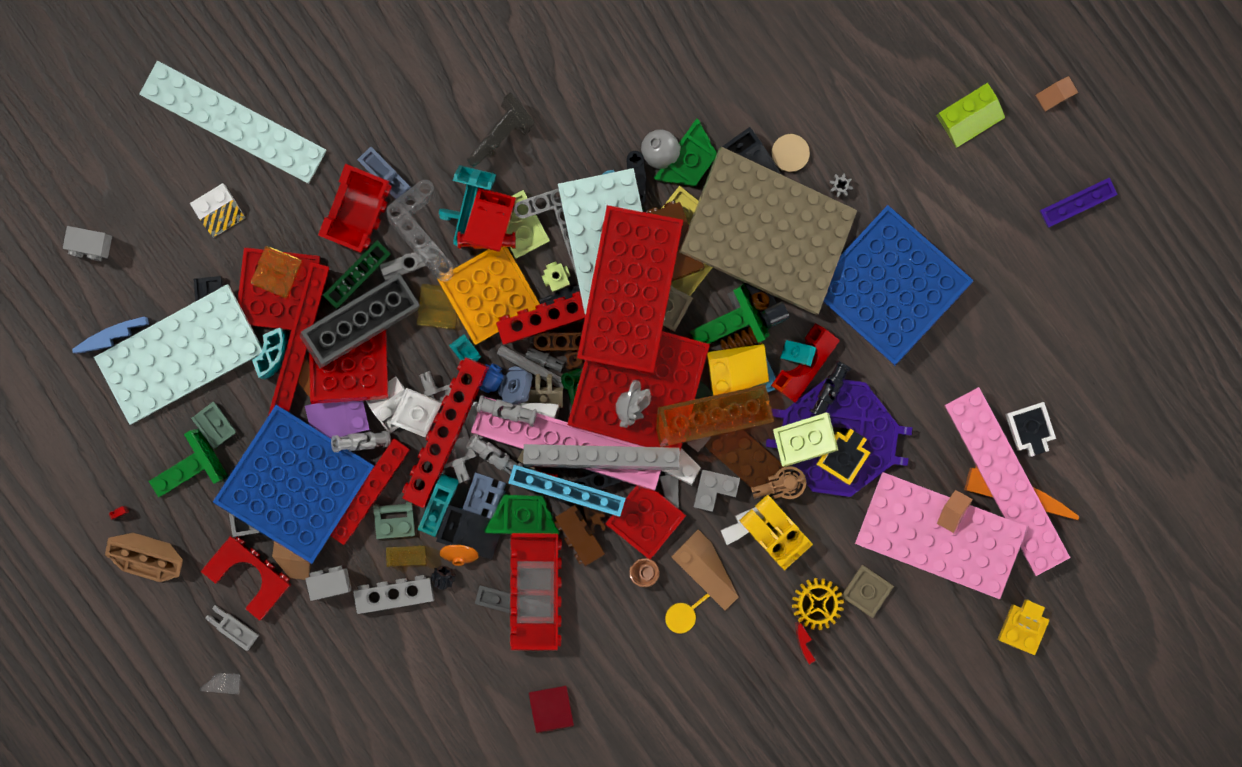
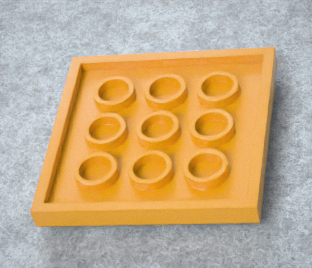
M501 247L500 252L488 249L437 278L474 345L499 332L496 325L499 317L510 315L511 318L517 316L518 311L527 308L528 311L536 309V305L540 304L507 247Z

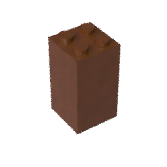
M674 200L664 204L662 209L658 210L655 207L647 210L646 213L684 220L672 282L704 270L705 267L702 262L679 252L689 227L681 203H676Z

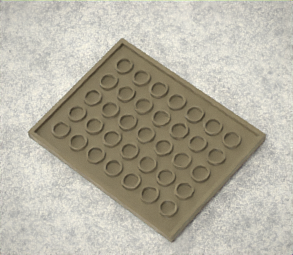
M720 147L679 252L817 315L820 312L857 210L726 148Z

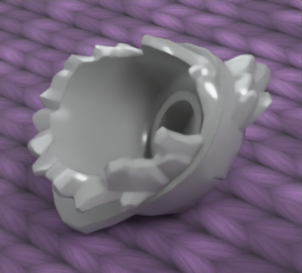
M634 380L629 391L622 393L618 397L616 413L621 420L620 427L627 428L629 425L634 424L635 420L643 418L644 416L641 411L647 408L651 402L650 390L641 391L640 381Z

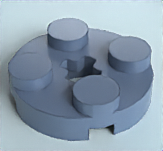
M511 367L508 369L510 372L504 375V379L498 388L499 396H502V401L518 405L528 400L533 377L531 373H528L523 368Z

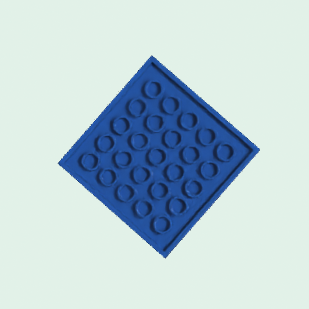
M887 205L840 256L823 302L896 366L973 283V280Z
M275 405L215 497L213 503L312 564L374 468V465L349 450L334 452L329 437Z

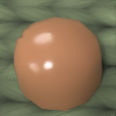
M648 558L638 559L630 567V578L639 587L646 588L654 585L660 576L659 567Z

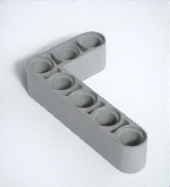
M559 189L519 201L514 207V213L518 218L522 219L554 209L576 274L570 241L566 236V222L560 218V213L563 211L562 203H557L554 200V194L559 192ZM543 198L546 201L544 209L536 207L535 202L537 199ZM521 204L528 207V213L525 215H520L517 212V207Z

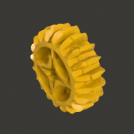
M814 578V584H811L810 580H806L807 587L800 584V587L803 589L802 592L795 590V593L799 594V598H792V600L798 601V604H793L792 608H798L794 615L801 614L798 621L801 622L805 619V627L810 622L812 630H814L816 624H818V629L822 630V624H825L826 628L830 627L828 621L836 624L833 617H841L836 612L837 610H844V608L838 607V604H843L844 600L837 599L842 596V593L835 594L838 587L834 586L831 589V581L824 585L825 579L822 578L820 584H818V579ZM822 588L828 592L820 597H816L810 590ZM807 595L810 599V606L804 612L802 601L804 596ZM832 596L833 609L829 613L825 604ZM811 597L815 600L823 601L821 604L824 611L818 607H813L814 600ZM819 611L825 618L814 620L808 616Z

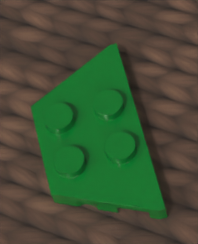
M699 119L694 121L679 142L680 155L677 161L671 163L665 169H660L654 177L655 180L695 187L715 160L717 153Z
M503 495L485 529V533H549L559 535V531L555 527L543 496Z

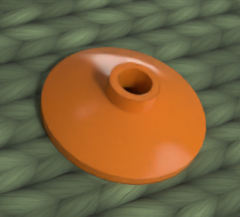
M449 545L440 550V556L452 562L453 565L462 566L465 563L477 560L478 552L464 545Z

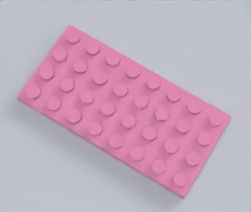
M882 472L855 544L1001 599L1028 527L970 505L956 531L952 533L937 524L943 507L950 497Z

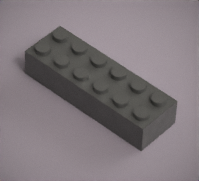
M399 273L301 331L300 338L321 369L418 311L420 305Z

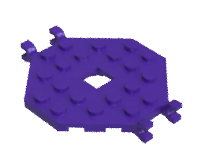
M826 379L787 409L771 408L770 416L783 418L782 426L816 416L809 412V410L813 409ZM843 380L842 388L835 397L833 404L829 405L826 413L830 415L832 427L852 429L867 440L862 448L870 452L869 456L850 485H847L816 465L821 456L793 464L792 466L803 472L806 484L812 492L851 497L893 464L908 465V458L896 457L895 452L898 434L912 435V427L899 426L867 383ZM766 439V447L778 448L776 440Z

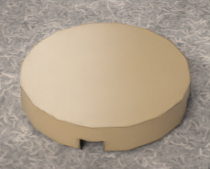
M786 134L778 138L771 151L772 160L780 170L785 172H796L802 169L810 156L809 146L806 141L795 134Z

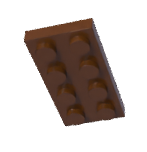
M730 417L704 445L705 448L750 488L776 481V479L769 481L768 477L775 475L778 470L783 468L782 463Z

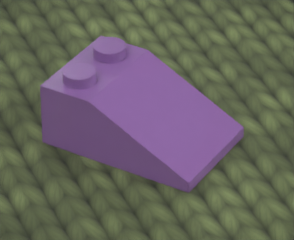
M363 401L319 403L305 406L309 425L330 439L335 435L341 437L352 433L370 431Z

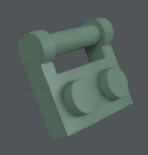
M411 502L380 506V504L373 505L376 539L415 536L413 504ZM407 511V517L381 519V514Z

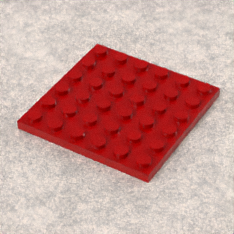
M662 331L654 373L585 360L567 425L645 447L680 448L681 450L710 344ZM634 380L640 381L641 391L650 390L651 402L647 408L641 411L644 416L643 418L635 420V423L627 428L620 427L621 420L616 413L618 397L622 393L629 391Z

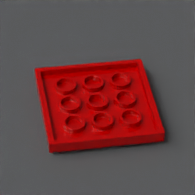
M244 248L238 303L249 324L258 327L292 330L310 262L320 264L321 256Z
M386 330L321 369L309 352L311 404L388 399Z

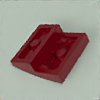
M567 686L529 692L536 733L574 726Z

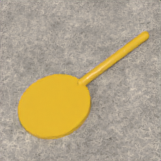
M707 593L692 606L685 603L672 605L667 610L665 616L668 628L675 633L689 631L694 626L696 620L694 609L710 597V595Z

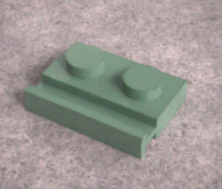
M212 402L191 418L213 449H216L237 433L215 402Z

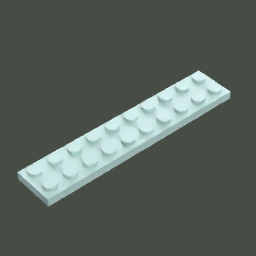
M159 61L156 62L140 92L141 96L308 184L327 151Z

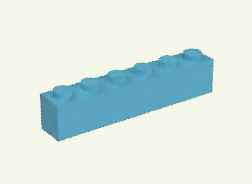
M517 465L513 466L509 479V484L619 517L621 516L626 499Z

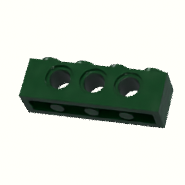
M376 240L323 296L337 309L391 253Z

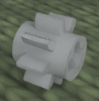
M845 173L840 178L835 174L834 178L836 181L829 182V184L833 185L830 192L835 191L837 197H839L840 193L847 196L846 190L853 189V187L849 186L852 179L847 180ZM838 181H840V183H845V186L843 187L844 190H842V188L836 187L838 185Z

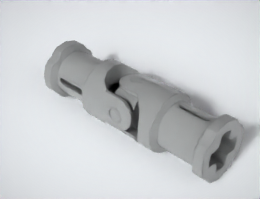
M483 395L480 396L477 406V412L484 411L491 413L495 417L510 419L513 422H525L532 427L537 415L536 409L533 411L522 408L521 405H513L498 399L496 401L487 399Z
M382 431V433H352L341 437L335 435L331 439V447L334 452H340V450L374 449L378 446L388 447L391 443L388 431Z
M476 433L471 436L466 444L467 449L471 448L479 454V457L494 464L499 470L503 469L510 476L514 465L523 466V464L516 463L510 459L508 454L502 452L490 442L486 443L480 439Z

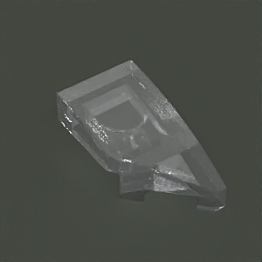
M215 674L210 681L200 687V691L238 694L240 674Z

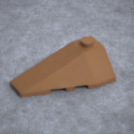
M697 530L671 557L726 610L738 598V595L712 543Z

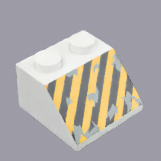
M223 183L190 203L198 218L213 238L246 218L227 186Z

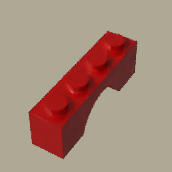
M816 323L805 337L806 345L816 347L811 366L800 364L795 369L782 370L771 385L794 403L802 395L840 341L827 329Z

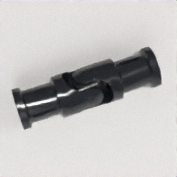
M836 361L835 369L827 377L817 396L818 399L813 409H810L809 412L816 416L826 413L829 405L833 404L835 397L842 388L845 376L852 368L840 361Z

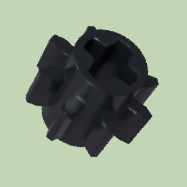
M440 566L438 569L434 568L431 581H435V587L444 590L452 587L456 574H451V568Z

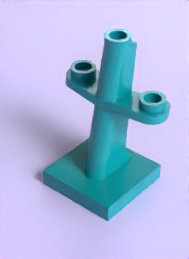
M459 165L453 181L466 184L461 211L442 208L439 209L438 213L440 215L439 218L443 220L458 219L453 240L454 245L457 246L458 232L465 234L478 188L491 190L496 174Z

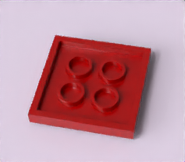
M636 485L625 499L621 516L612 515L605 524L645 557L651 559L686 517V514L657 490L654 491Z

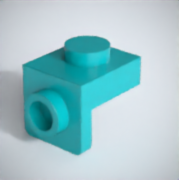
M465 334L449 345L460 361L465 360V358H471L478 362L481 357Z

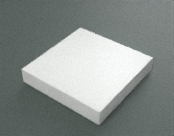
M406 388L390 422L395 426L426 437L442 403Z

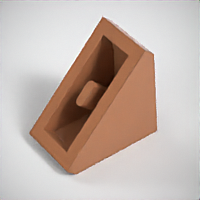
M1068 76L1035 96L1043 110L1047 111L1077 94L1078 91Z
M955 490L944 505L937 524L954 533L973 499Z

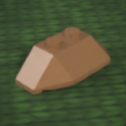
M136 533L110 537L107 541L105 556L110 558L124 572L157 582L180 576L183 559L170 543Z
M274 541L272 557L288 577L306 580L305 578L310 577L311 564Z

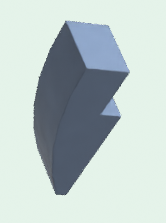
M372 147L357 159L371 174L389 181V184L392 185L390 194L400 204L414 192Z

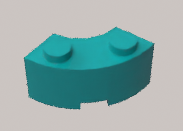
M283 328L275 329L263 335V349L252 360L258 378L266 380L277 373L282 367L289 341L287 330Z

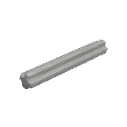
M503 345L500 346L497 352L498 355L534 375L540 374L541 379L547 381L548 374H552V385L563 387L561 377Z

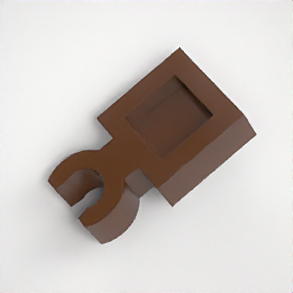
M583 506L586 521L592 519L590 527L592 533H595L594 526L596 524H600L602 531H604L605 525L600 521V517H605V513Z

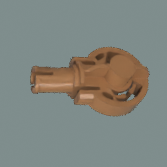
M783 467L775 475L768 477L769 481L777 478L779 480L751 487L752 493L760 491L753 494V497L756 499L767 494L770 495L783 491L773 495L774 499L780 497L785 499L797 498L806 488L805 475L796 467ZM793 469L797 471L800 475L798 476L794 472L793 475H790L791 472L784 473V470ZM803 484L800 492L796 495L791 496L792 493L796 492V490L794 489H799L800 485Z

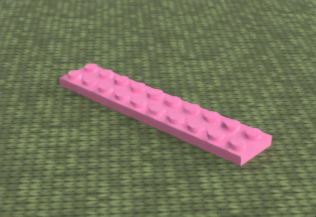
M978 387L944 405L1003 517L1028 527L1020 548L1034 575L1037 576L1069 559V554L980 388Z
M481 411L477 413L471 431L472 434L476 433L478 436L523 450L524 444L645 447L567 425L568 422L537 413L532 427L525 422H513L510 419L495 417L491 413ZM583 468L654 491L661 470Z

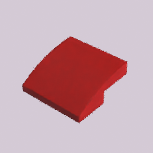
M798 621L795 623L798 645L803 657L810 665L816 661L806 646V643L812 639Z

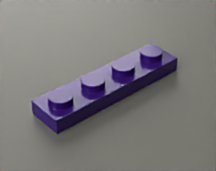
M1109 177L1040 210V213L1047 228L1118 194Z

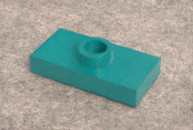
M786 340L781 359L811 366L816 347Z

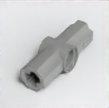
M433 245L379 266L385 281L399 273L403 275L408 272H414L419 268L438 262L439 259ZM406 259H413L415 265L412 268L405 267L404 261Z

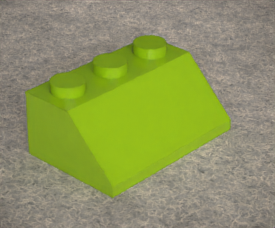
M988 83L936 115L956 148L1005 118L999 100Z

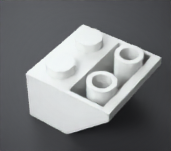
M397 377L388 381V399L366 400L372 412L389 434L399 428L391 424L390 421L406 390Z

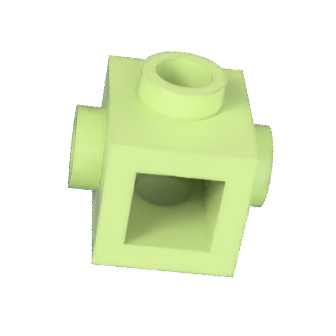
M557 262L546 265L547 269L543 270L545 275L542 278L546 286L550 285L553 293L570 286L568 281L570 273L567 266L563 267L561 263L557 264ZM555 273L560 275L558 279L553 278Z

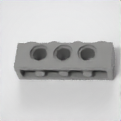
M426 575L415 576L413 581H407V578L395 580L396 583L388 585V581L376 583L377 587L369 588V584L357 586L358 590L353 591L357 614L434 601L431 578H426ZM410 585L417 587L418 593L416 596H411L408 593ZM390 589L398 590L399 597L397 599L390 598ZM372 592H377L380 595L378 602L371 601L370 594Z

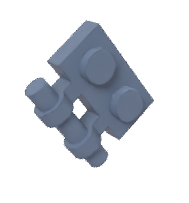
M475 472L463 509L481 515L483 508L489 510L487 517L491 518L501 497L506 492L504 491L506 483L499 481L497 488L491 486L493 478ZM489 492L495 493L491 504L486 503Z

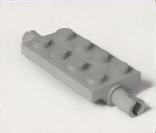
M431 371L419 375L425 389L423 395L442 403L445 395H449L451 388H449L450 384L438 388L435 386ZM441 405L439 413H441L444 406ZM454 409L448 411V417L451 420L456 418V411ZM435 423L432 424L430 430L433 431ZM465 423L444 469L450 466L454 467L459 483L470 480L464 463H466V460L477 456L474 450L466 448V444L471 437ZM443 426L440 429V434L443 437H447L449 431ZM438 444L433 445V451L438 455L441 448Z

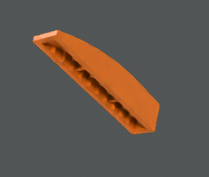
M977 466L970 468L964 490L993 498ZM1033 487L1046 512L1079 520V516L1072 510Z

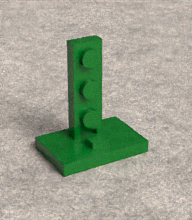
M745 283L733 290L741 307L691 330L690 333L694 340L709 344L749 324L758 343L770 335L759 311L751 304V295Z
M199 429L190 430L184 434L195 453L149 481L158 498L203 470L207 472L213 484L228 479L227 472Z

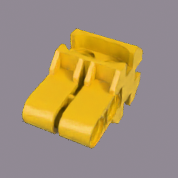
M767 494L755 505L764 518L761 519L751 509L739 521L785 571L813 544ZM768 522H769V523L772 525V527L774 528L773 530H771V529L766 525ZM795 531L793 538L787 539V534ZM780 544L781 548L777 552H773L774 546Z

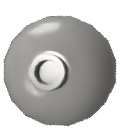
M658 129L649 132L641 143V152L651 167L665 169L668 165L677 161L680 155V144L672 133Z

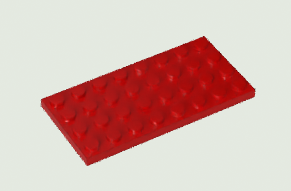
M607 205L580 340L578 359L654 373L684 220Z

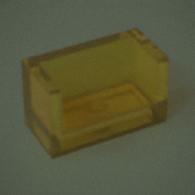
M426 545L386 547L387 567L427 565Z

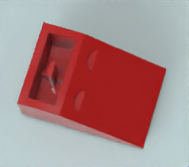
M479 188L462 242L500 252L513 215L516 197Z

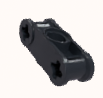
M631 151L627 155V170L634 168L639 196L643 197V199H640L641 206H643L646 202L644 157L639 151ZM633 156H637V159L641 160L637 162V165L630 161L633 159Z

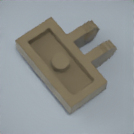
M536 374L535 387L530 388L529 398L525 403L558 404L559 408H563V387H552V374L547 376V387H540L541 376Z

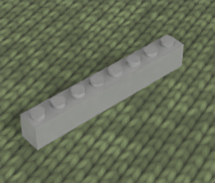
M524 444L523 464L524 467L679 470L680 448Z

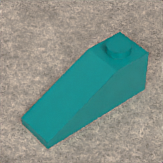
M443 473L441 474L418 530L436 537L448 505H450L459 484L458 480Z

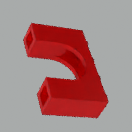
M232 535L201 572L217 584L236 563L247 562L254 565L261 574L262 585L257 595L245 609L261 621L292 585L288 582L290 578L282 572L280 574L274 570L275 566L270 561L266 560L264 562L259 557L261 554L257 550L246 547L244 545L246 542L240 536L233 537Z

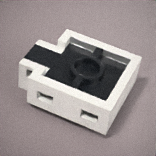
M1044 402L1005 414L1017 450L1026 448L1029 457L1049 451L1047 441L1056 439Z

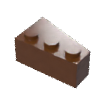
M576 505L555 516V524L559 531L563 530L567 537L564 539L570 548L574 547L577 552L574 556L579 564L583 563L586 566L605 555Z

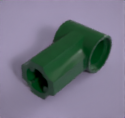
M579 368L561 376L562 386L568 390L572 406L582 369Z

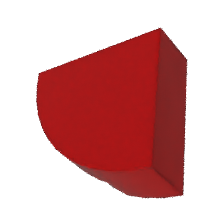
M121 506L109 512V516L113 520L129 513L127 506Z

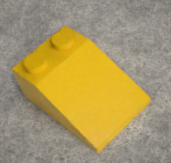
M764 344L707 353L713 396L731 394L769 382Z

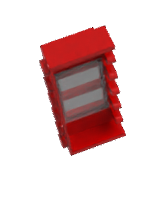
M512 533L510 535V651H557L558 646H561V635H558V627H561V615H558V608H561V596H558V588H561V577H558V569H561L562 562L561 558H558V550H561L562 541L561 538H558V534Z

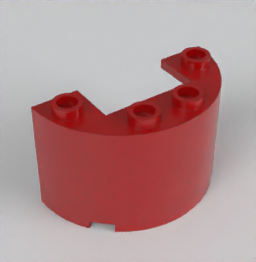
M345 164L338 181L341 182L329 215L324 218L318 236L361 253L364 249L368 250L372 240L370 237L373 231L378 230L381 220L379 217L381 212L384 213L387 208L388 202L385 200L391 191L392 185L389 184L388 180Z

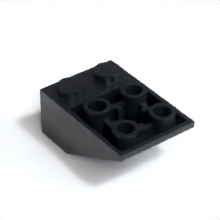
M751 127L722 146L781 174Z
M448 505L436 542L448 546H468L478 552V556L492 560L501 533H485L490 518Z

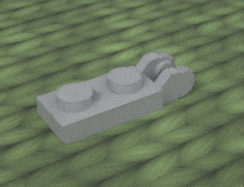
M214 605L212 609L224 617L223 620L219 623L210 615H207L205 619L217 627L218 631L248 651L259 635L230 613H226L220 607Z

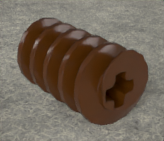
M749 327V333L745 330L741 331L742 337L735 333V340L729 336L727 338L728 343L723 339L720 342L721 349L726 350L757 344L761 345L762 341L758 343L751 327Z

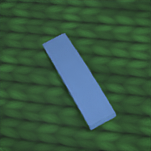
M148 317L128 320L106 328L87 338L73 348L72 351L78 354L111 348L114 346L113 339L132 336L131 328L149 325Z

